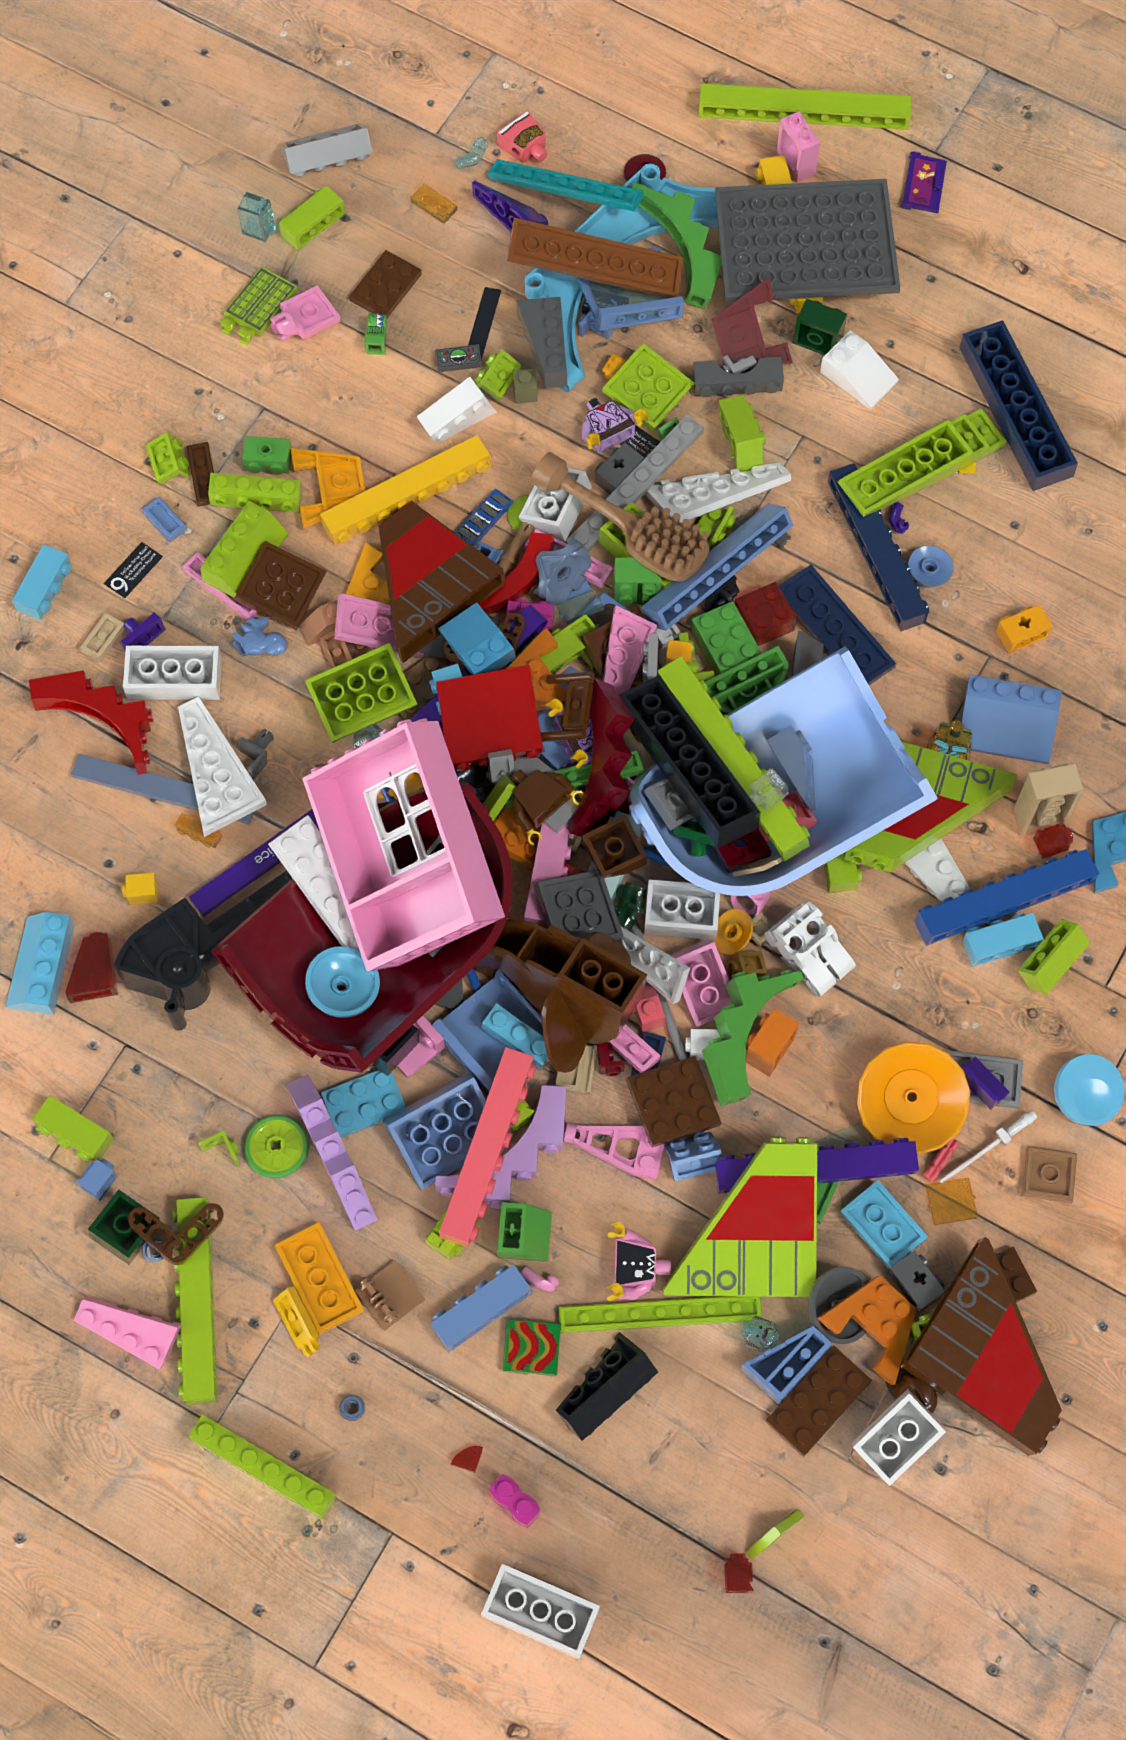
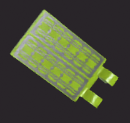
M261 266L224 311L225 317L220 321V325L224 326L221 331L229 336L237 324L242 326L238 331V335L241 336L239 342L247 346L255 334L260 337L271 325L270 318L282 311L280 303L292 298L298 291L297 286Z

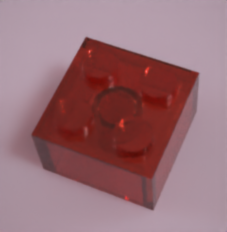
M776 581L735 599L734 604L758 647L795 631L797 617Z

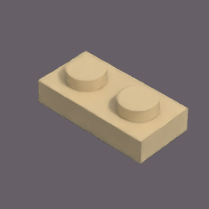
M105 613L81 645V652L101 662L124 631L125 623Z

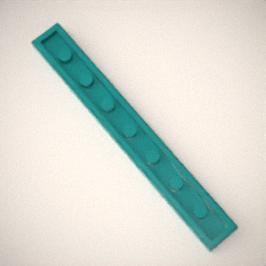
M499 159L495 161L487 173L489 180L635 212L644 197L643 190Z

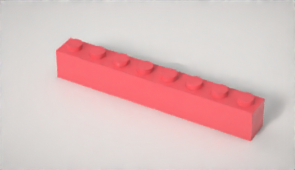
M505 1047L439 1232L440 1238L469 1247L471 1241H476L480 1227L476 1226L479 1217L484 1218L488 1204L484 1203L487 1194L492 1195L495 1188L496 1180L493 1177L495 1171H500L504 1162V1157L501 1156L503 1148H508L513 1134L509 1133L512 1124L516 1125L521 1113V1111L517 1110L520 1101L525 1102L529 1088L525 1087L527 1080H532L537 1066L533 1065L534 1056Z

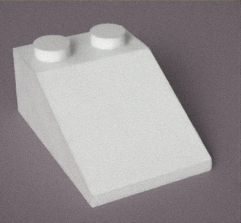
M851 330L822 358L820 373L870 410L899 381L897 376L868 342Z

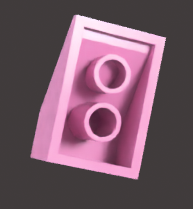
M706 939L670 955L690 967L681 997L695 1027L714 1020V1017L721 1012L720 1008L732 1004L726 988L729 978L716 945L712 940Z

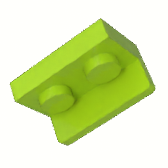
M502 349L496 354L492 353L485 362L487 367L485 370L481 369L474 378L478 387L482 388L497 401L502 398L513 381V370H520L522 364Z
M166 432L145 444L158 483L164 484L179 474L186 478L190 476L189 462L184 456L182 450L184 446L178 437H174Z
M730 505L728 510L719 508L705 513L697 524L700 528L699 535L702 532L709 534L707 543L710 551L726 538L727 534L725 532L727 528L731 529L736 520L734 506Z

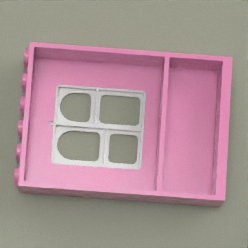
M426 718L412 722L411 719L403 720L397 723V728L380 732V737L363 741L361 747L345 751V756L328 760V765L315 767L310 770L311 774L302 778L367 972L400 966L505 918L438 721H427ZM417 772L420 774L428 800L412 807L406 794L405 784L408 776ZM385 787L395 791L405 817V824L389 833L384 828L377 806V796ZM432 809L445 848L428 855L416 823V817ZM409 834L412 838L418 860L403 869H399L391 844Z

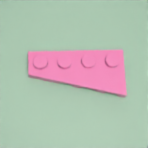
M616 605L613 610L602 681L612 684L618 694H621L631 688L644 657V642L649 641V633H654L657 625Z

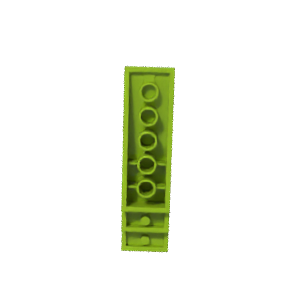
M982 408L968 416L963 414L951 422L949 419L843 477L838 480V483L864 517L964 469L1004 447L1007 441Z

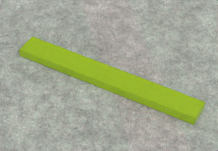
M721 1296L559 1307L560 1334L762 1321L757 1318L755 1319V1316L763 1319L761 1296Z

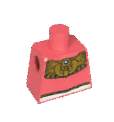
M528 110L497 132V145L521 162H526L532 157L541 162L548 155V152L544 149L546 146L545 132Z

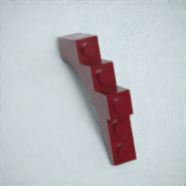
M594 679L592 682L593 692L590 707L593 730L591 772L579 808L567 826L570 834L580 837L596 829L610 808L619 809L631 792L620 772L633 756L622 736L635 719L612 684Z

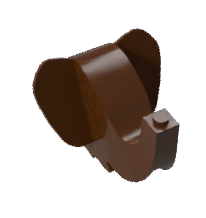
M514 919L506 920L504 928L492 949L474 967L476 971L490 979L494 978L496 971L500 970L513 980L533 1006L542 1012L543 1035L549 1061L556 1071L564 1073L571 1072L578 1066L587 1042L600 1044L617 1038L641 1000L647 978L645 972L631 965L630 955L626 949L615 939L602 932L595 931L590 933L585 939H579L552 925L546 929L533 922Z

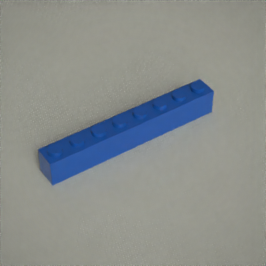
M1087 849L1080 852L1073 850L1067 853L1064 858L1058 860L1057 858H1052L1040 867H1036V865L1028 867L1019 875L1012 873L1004 877L1000 882L995 883L991 881L984 884L979 890L969 889L955 899L948 897L942 900L939 905L933 907L931 905L924 906L918 911L919 913L914 919V923L925 945L928 946L971 928L981 926L1091 884L1100 873Z

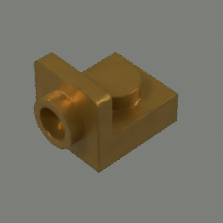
M762 951L736 952L726 961L727 972L731 980L734 974L746 971V974L756 972L757 977H762L768 973Z

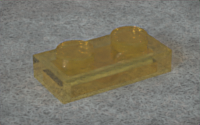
M425 183L411 196L413 204L443 224L458 210L457 204Z

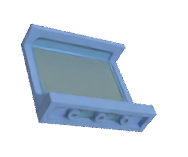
M660 247L647 248L661 252ZM577 277L599 331L682 318L685 305L682 296L664 298Z

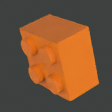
M775 1008L771 1014L765 1013L759 1023L760 1027L757 1034L754 1032L747 1040L746 1063L769 1077L794 1041L799 1027L798 1022Z

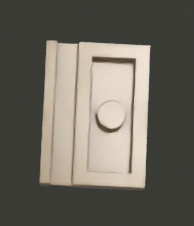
M586 1045L579 1064L573 1071L567 1073L557 1072L555 1086L566 1087L567 1092H580L590 1095L597 1046Z

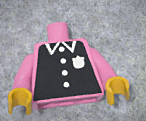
M613 1222L610 1225L615 1227L616 1232H608V1237H619V1239H616L614 1283L606 1287V1289H611L614 1295L607 1297L608 1301L618 1298L636 1300L650 1292L652 1287H655L656 1275H670L671 1260H656V1247L652 1246L650 1241L638 1233L625 1228L623 1223Z

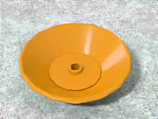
M906 1041L885 1048L868 1063L858 1083L857 1107L863 1125L875 1140H884V1144L894 1143V1139L909 1138V1142L916 1141L917 1155L944 1147L959 1134L969 1114L970 1088L963 1069L949 1053L929 1043ZM910 1092H914L916 1094V1098L914 1101H909L907 1099V1096Z

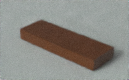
M209 443L188 445L186 447L197 506L210 505L208 491L210 474L214 473Z

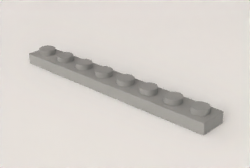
M686 415L606 500L622 509L630 502L635 504L704 432V428L690 416ZM595 510L566 540V544L573 537L581 542L583 547H586L589 552L598 543L600 528L610 519Z

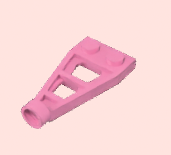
M572 1123L567 1124L563 1141L573 1144L633 1176L654 1181L657 1178L665 1145L662 1144L651 1148L643 1126H580ZM576 1132L580 1133L579 1139L575 1138ZM596 1134L611 1136L612 1143L610 1149L605 1151L593 1146V1136ZM634 1138L639 1142L637 1155L634 1159L629 1160L617 1153L616 1144L620 1139Z

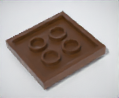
M265 541L235 596V600L297 630L327 571Z
M696 1056L639 1073L626 1079L651 1148L719 1127L722 1124Z

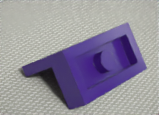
M976 1056L966 1065L963 1064L961 1066L969 1088L990 1110L1010 1093Z

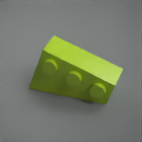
M744 395L718 400L720 422L726 441L729 440L733 448L730 454L732 458H736V469L744 472L752 470L753 466L763 465V445L766 444L764 432L759 430L758 418L753 416L752 404L747 402Z

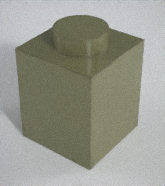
M535 369L513 370L516 404L538 402Z

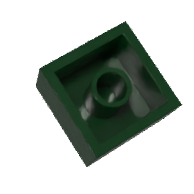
M806 298L796 319L793 344L826 355L843 338L847 313L842 312L840 309L823 305L819 301H812Z
M118 1189L88 1228V1236L130 1265L141 1251L145 1241L129 1226V1214L135 1208L145 1207ZM152 1213L157 1219L160 1220V1218L157 1215ZM136 1215L135 1225L142 1223L146 1227L144 1233L147 1234L151 1226L145 1223V1215L141 1217Z

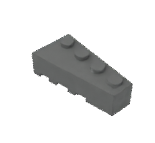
M561 297L517 300L518 318L522 323L523 331L530 344L531 352L535 357L545 388L567 386Z

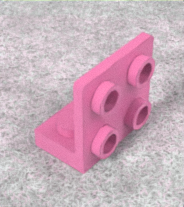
M424 1016L413 1024L419 1029L420 1042L397 1066L408 1078L445 1048L444 1038Z

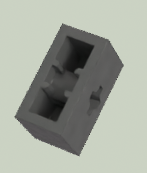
M624 443L620 448L616 447L611 452L610 457L596 467L595 483L611 494L645 458L628 444Z
M914 1250L889 1269L888 1274L908 1301L917 1308L916 1311L919 1314L941 1298L946 1291L944 1290L945 1285L938 1275H933L928 1269L929 1263L922 1254L918 1255ZM915 1277L917 1279L921 1277L923 1279L922 1284L920 1282L915 1284Z

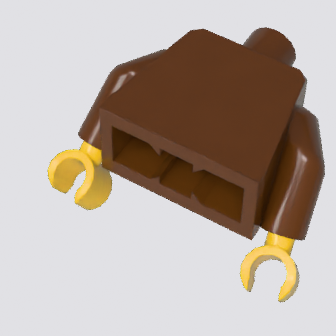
M518 770L511 778L517 785L513 790L514 799L512 806L514 816L523 832H527V842L534 845L530 840L532 834L536 833L539 840L542 839L541 834L533 830V827L536 829L540 827L568 800L574 806L579 805L575 801L576 794L581 799L584 796V792L575 791L574 786L559 773L534 770L527 776L522 770Z

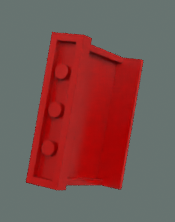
M529 665L436 682L445 743L456 771L468 770L471 765L479 764V767L489 766L488 753L511 749L513 760L516 761V757L526 756L527 759L539 757L540 753L545 752L532 681V669Z

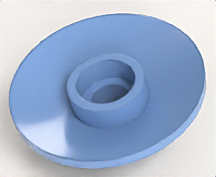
M923 546L916 549L908 560L911 571L910 575L915 581L924 586L936 587L943 585L950 579L953 572V562L950 556L944 550L935 546Z

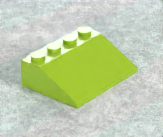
M390 643L305 680L332 743L418 705Z

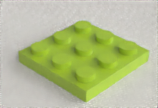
M643 343L607 382L602 392L618 405L632 411L645 409L649 420H642V423L654 432L693 388L695 383Z

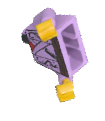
M593 398L587 403L590 411L586 413L585 422L582 424V440L588 444L589 450L594 445L599 454L635 435V423H637V426H641L642 420H649L648 414L645 409L632 411L617 405L614 401H609L602 405L598 398Z

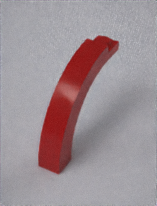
M530 533L525 554L517 567L505 578V585L479 604L487 615L507 608L508 601L521 599L539 581V571L536 557L542 551H553L555 544L553 534Z

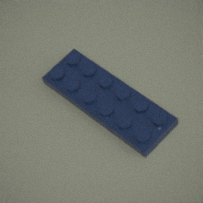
M809 565L775 588V594L810 635L824 644L823 650L828 656L846 646L868 685H871L896 667V662L812 565Z

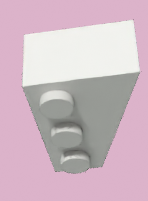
M469 377L419 414L417 418L430 437L438 444L497 411L483 391Z

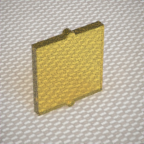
M969 1178L926 1185L929 1198L928 1207L931 1208L934 1225L978 1218L974 1202L976 1196L972 1193Z

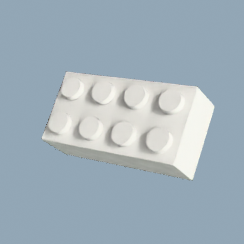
M126 646L123 689L127 700H192L198 696L201 700H220L222 656L219 646Z
M502 1564L481 1616L580 1660L600 1606Z

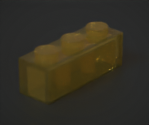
M181 813L175 823L179 834H186L192 840L200 841L208 848H216L222 838L220 830L204 837L201 821L184 813Z

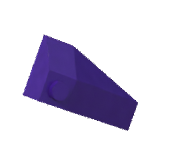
M472 182L473 197L510 232H512L514 218L548 225L547 218L543 214H539L534 208L480 182Z

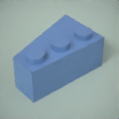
M812 1326L786 1340L784 1343L767 1350L758 1357L743 1363L741 1370L779 1405L826 1354L832 1343Z

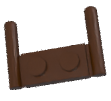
M592 671L547 676L546 681L548 684L568 683L562 724L564 731L541 732L542 742L586 738L587 733L585 729H588L593 692L592 681L594 680V673Z

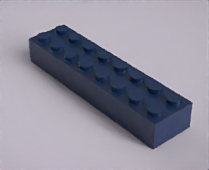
M1001 320L964 333L961 339L960 350L1032 490L1036 491L1074 477L1078 462L1004 321Z

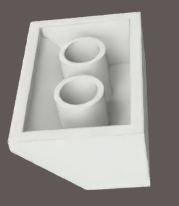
M568 468L570 478L591 490L592 486L585 471ZM534 485L519 515V519L522 522H526L528 526L529 524L532 525L534 530L538 529L546 534H553L554 538L566 541L584 502L562 488L547 493Z

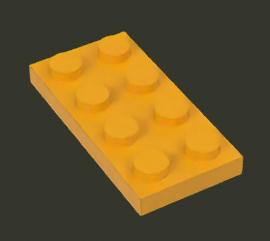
M320 1222L274 1245L319 1335L364 1312Z

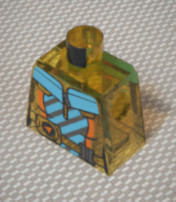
M952 721L951 724L940 722L929 738L926 748L970 760L973 731L964 728V724L960 721Z

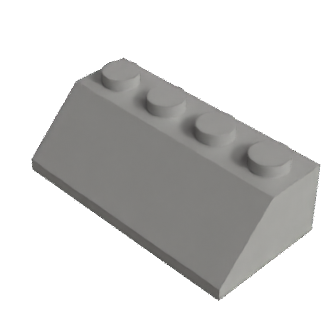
M362 123L280 144L290 174H295V176L305 175L307 170L314 168L315 171L325 170L328 168L327 165L333 163L336 166L348 163L349 159L356 158L357 161L369 158L368 154L373 153L367 127Z

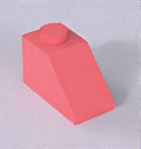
M645 982L642 998L634 1009L641 1033L665 1026L666 1019L658 994L654 987Z

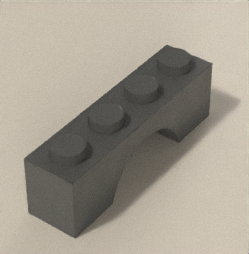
M782 357L759 358L757 365L751 371L744 374L728 373L717 364L716 360L694 362L693 382L695 383V396H731L743 393L751 395L760 392L776 393L782 391L784 383Z

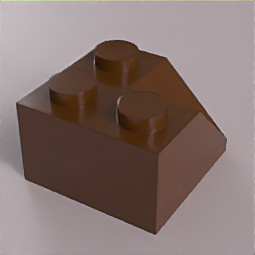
M626 815L582 835L583 844L603 878L624 875L647 864V855Z

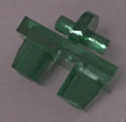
M626 882L625 885H618L616 895L620 899L617 906H614L620 926L631 930L638 912L646 913V909L640 907L646 889Z

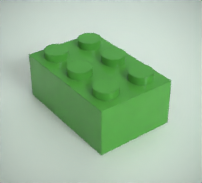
M733 601L692 618L691 633L711 670L714 671L715 676L762 654Z

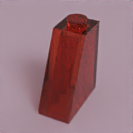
M95 932L88 937H83L65 991L70 1003L118 995L112 944L107 933Z

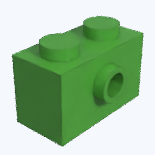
M246 436L242 458L245 471L252 473L271 472L277 475L282 473L289 474L292 456L290 439Z

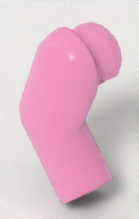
M529 1266L525 1267L521 1272L523 1278L532 1286L547 1292L556 1290L555 1287L559 1284V1280L554 1275L549 1274L544 1279Z

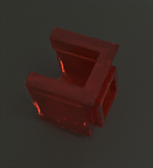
M1056 824L1044 828V830L1038 829L1033 840L1042 859L1068 851L1073 842V834L1069 827L1066 828L1065 824Z
M745 1553L730 1554V1558H726L724 1561L725 1594L752 1593L754 1591L750 1584L753 1582L752 1562H748Z

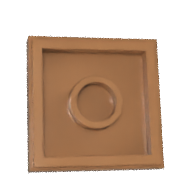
M1028 1146L1026 1148L1022 1196L1072 1204L1077 1154Z

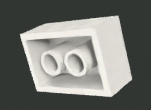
M649 879L644 934L716 940L720 893L703 889L693 883Z
M907 1389L852 1442V1446L890 1486L946 1433V1430L933 1414Z

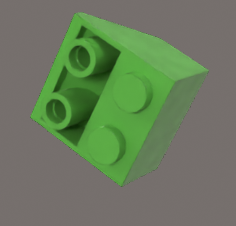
M615 558L614 600L621 605H645L660 592L661 578L657 574L643 566L635 558Z
M502 1202L497 1247L498 1258L548 1262L552 1212L528 1204Z

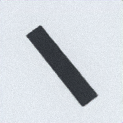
M489 287L484 288L468 346L479 344L481 361L501 294V290Z

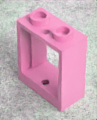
M799 111L781 119L777 153L779 156L785 155L788 170L796 182H800L816 174L820 142Z

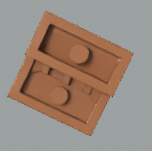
M335 630L319 638L331 668L376 649L334 639Z

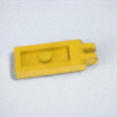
M289 1287L278 1295L273 1302L297 1349L302 1350L306 1357H310L320 1349V1344L317 1340L318 1332L295 1287Z

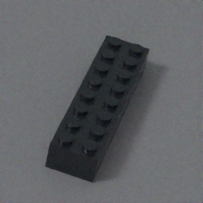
M660 676L619 694L635 719L630 725L631 730L717 849L759 829L761 812Z

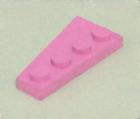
M89 1296L82 1299L74 1321L159 1370L165 1365L182 1325L177 1322L169 1323L162 1321V1318L153 1315L148 1317L138 1314L139 1311L133 1309H121L116 1304Z

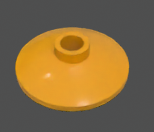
M731 909L718 918L716 940H712L718 952L725 955H733L741 951L748 944L753 932V922L749 914L741 909Z

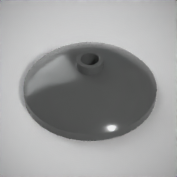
M834 1267L825 1271L814 1283L809 1296V1316L813 1326L830 1342L836 1344L855 1342L867 1332L850 1318L841 1333L835 1335L817 1319V1317L832 1307V1301L836 1305L869 1281L861 1272L850 1267Z

